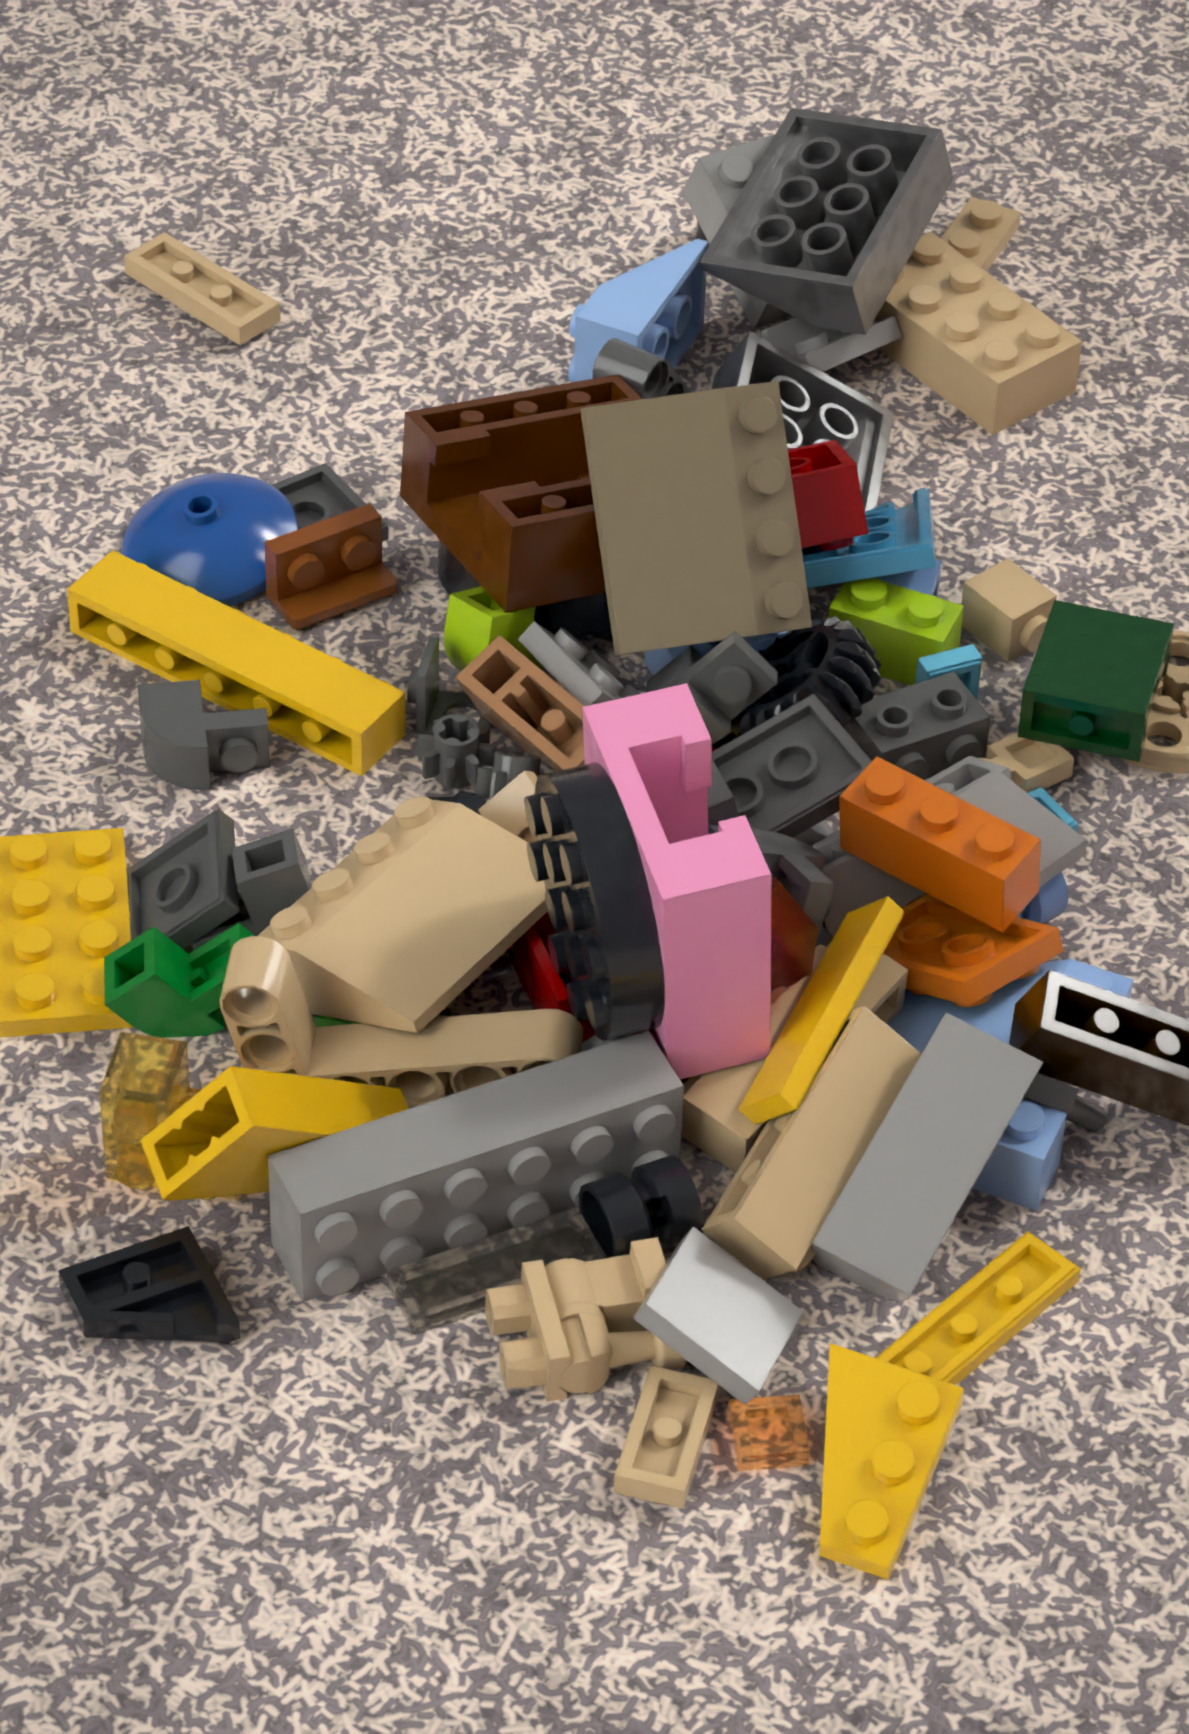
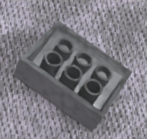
M791 108L701 258L700 265L702 270L815 327L866 335L954 179L942 129Z
M749 331L715 373L712 389L778 381L788 450L836 440L857 465L864 510L868 511L877 507L894 412Z

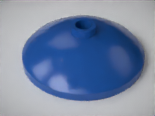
M202 474L183 479L164 488L150 498L136 512L129 522L123 537L122 555L138 563H143L149 568L181 584L190 586L198 592L230 607L251 599L266 590L264 542L298 530V524L290 502L272 485L257 478L240 474Z

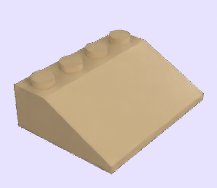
M424 796L413 797L398 805L394 815L373 834L360 839L354 845L353 851L337 866L318 876L314 880L312 888L293 905L275 914L270 921V925L258 936L275 940L285 947L292 960L311 1014L419 1033L548 912L545 898L546 889L544 880L536 882L532 875L527 855L528 842L460 803L432 800Z

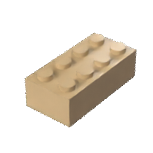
M931 231L922 235L874 319L876 321L895 316L903 337L878 349L992 435L1075 393L1082 341Z

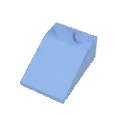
M701 239L693 240L600 284L585 304H579L575 308L569 326V334L575 338L574 355L568 370L570 382L592 379L594 364L599 352L613 338L668 360L675 369L704 329L707 272L702 270L700 260L708 248V241Z

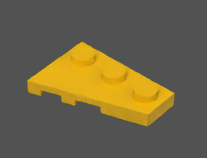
M830 1343L820 1556L875 1576L889 1579L963 1404L964 1388Z

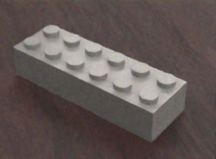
M647 1030L268 1155L271 1244L299 1296L305 1302L323 1295L338 1296L344 1294L358 1283L387 1273H406L422 1261L451 1251L457 1253L470 1251L486 1239L513 1230L528 1231L534 1229L548 1218L579 1208L578 1194L580 1186L619 1172L628 1179H631L633 1168L672 1154L680 1159L684 1085Z

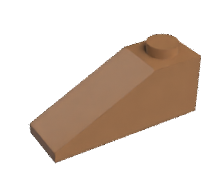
M499 635L455 677L480 714L520 749L529 754L540 756L543 763L556 771L585 765L582 707L585 706L502 636Z

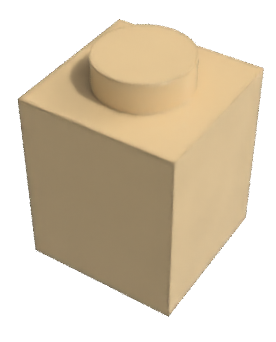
M1007 558L963 583L961 605H964L962 627L1005 661L1009 662L1027 651H1037L1057 595Z

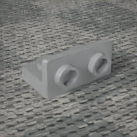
M795 316L768 327L761 333L762 338L822 372L903 337L895 316L873 321L866 335L815 327Z

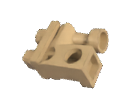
M658 1237L632 1241L630 1254L586 1262L574 1258L560 1259L544 1266L543 1260L522 1262L521 1283L486 1289L485 1316L490 1334L495 1336L527 1331L528 1338L502 1341L499 1344L500 1371L505 1389L542 1385L546 1402L567 1399V1392H587L588 1395L598 1392L608 1380L611 1369L651 1359L653 1366L670 1370L684 1369L686 1359L633 1318L666 1265Z

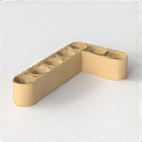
M259 936L242 938L233 945L229 954L220 996V1009L243 1068L400 1088L409 1109L580 1053L583 1041V1026L580 1021H577V1018L572 1014L559 1009L436 1017L419 1033L364 1023L316 1027L287 950L275 940Z

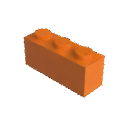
M876 757L839 796L841 849L1002 933L1039 892L1041 839L879 757Z

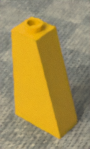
M229 1066L140 1141L162 1200L176 1201L269 1192L268 1155L409 1108L400 1088Z

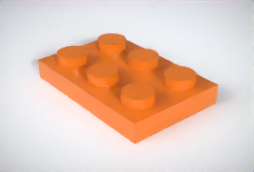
M926 894L901 908L904 910L903 917L883 954L908 969L906 989H909L911 993L917 995L927 994L948 1000L959 1007H973L989 1001L992 998L993 992L1008 983L1034 975L1039 971L1041 964L1064 952L1058 927L1016 917L1002 933L943 901Z

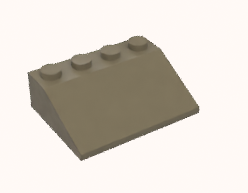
M778 381L724 387L580 409L615 655L721 641L734 631L741 637H749L812 627Z

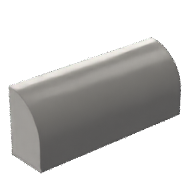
M945 1013L813 1240L812 1249L816 1253L814 1264L879 1296L897 1301L908 1300L1042 1067L1043 1062Z

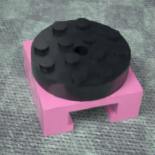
M687 683L582 707L585 765L540 775L536 782L535 794L524 798L525 812L533 836H537V841L527 843L528 860L535 881L544 880L547 910L556 932L555 934L548 935L549 953L555 972L557 974L568 973L570 982L566 984V992L572 1015L577 1018V1021L587 1020L594 1034L602 1041L648 1030L679 1079L766 1059L770 1053L771 872L745 815L718 821L719 832L708 835V787H712L711 737Z

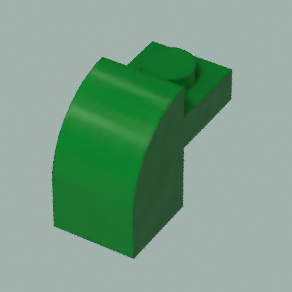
M238 923L191 953H187L157 928L152 927L104 957L105 1006L134 1028L158 1038L208 1036L219 1032L225 1028V1019L220 1009V996L230 951L233 945L240 939L255 935Z

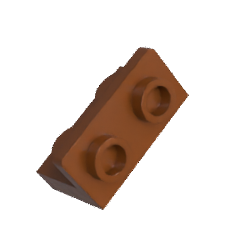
M370 503L264 542L266 596L294 629L304 628L395 594L398 591V580L382 562V516Z

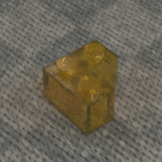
M120 1032L99 1091L106 1180L121 1182L123 1185L133 1189L158 1188L140 1140L201 1090L190 1088L186 1041ZM230 1195V1196H219V1197H220V1198H226V1199L239 1200L241 1195ZM216 1197L198 1198V1199L210 1200V1199H214V1198H216Z

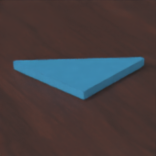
M920 488L915 490L912 494L914 502L896 510L893 502H887L865 511L869 534L853 537L854 543L848 547L829 551L819 550L818 545L802 548L807 588L935 568L933 517L929 489Z

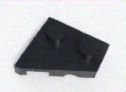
M189 1226L58 1270L60 1289L85 1338L232 1342L240 1339V1321Z

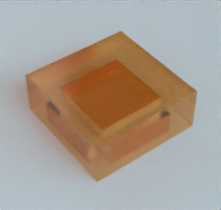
M800 1394L752 1398L747 1405L738 1399H729L728 1419L737 1471L809 1465L810 1449Z

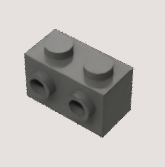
M951 672L874 697L871 701L861 706V716L852 718L845 725V731L871 761L879 757L925 780L968 756L986 758L991 717L955 672Z

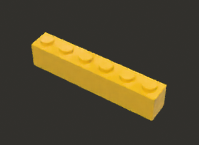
M114 550L67 588L71 632L171 682L200 680L202 697L230 711L266 708L268 730L360 776H363L406 735L404 691Z

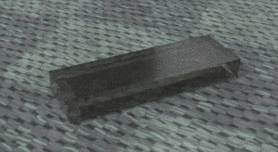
M575 1207L387 1270V1286L413 1334L418 1335L485 1312L486 1289L521 1283L522 1262L543 1260L544 1266L560 1259L574 1258L586 1262L604 1259L606 1255L580 1211Z

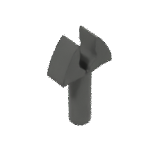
M1041 1074L1036 1075L1023 1098L1067 1113L1066 1120L1093 1132L1101 1130L1107 1122L1106 1110L1078 1096L1079 1089Z

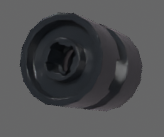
M673 1154L633 1168L631 1179H628L619 1172L580 1186L578 1196L582 1223L588 1240L600 1259L630 1254L632 1241L658 1237L661 1249L665 1251L678 1246L679 1242L693 1226L703 1233L701 1229L704 1226V1216L697 1189L685 1165Z

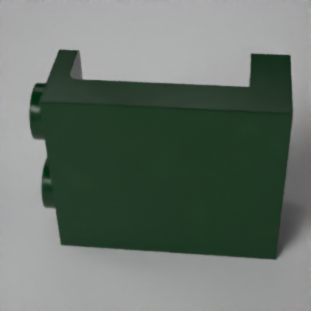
M1054 600L1023 688L1018 737L1139 762L1145 743L1148 716L1160 679L1166 675L1169 667L1174 624Z

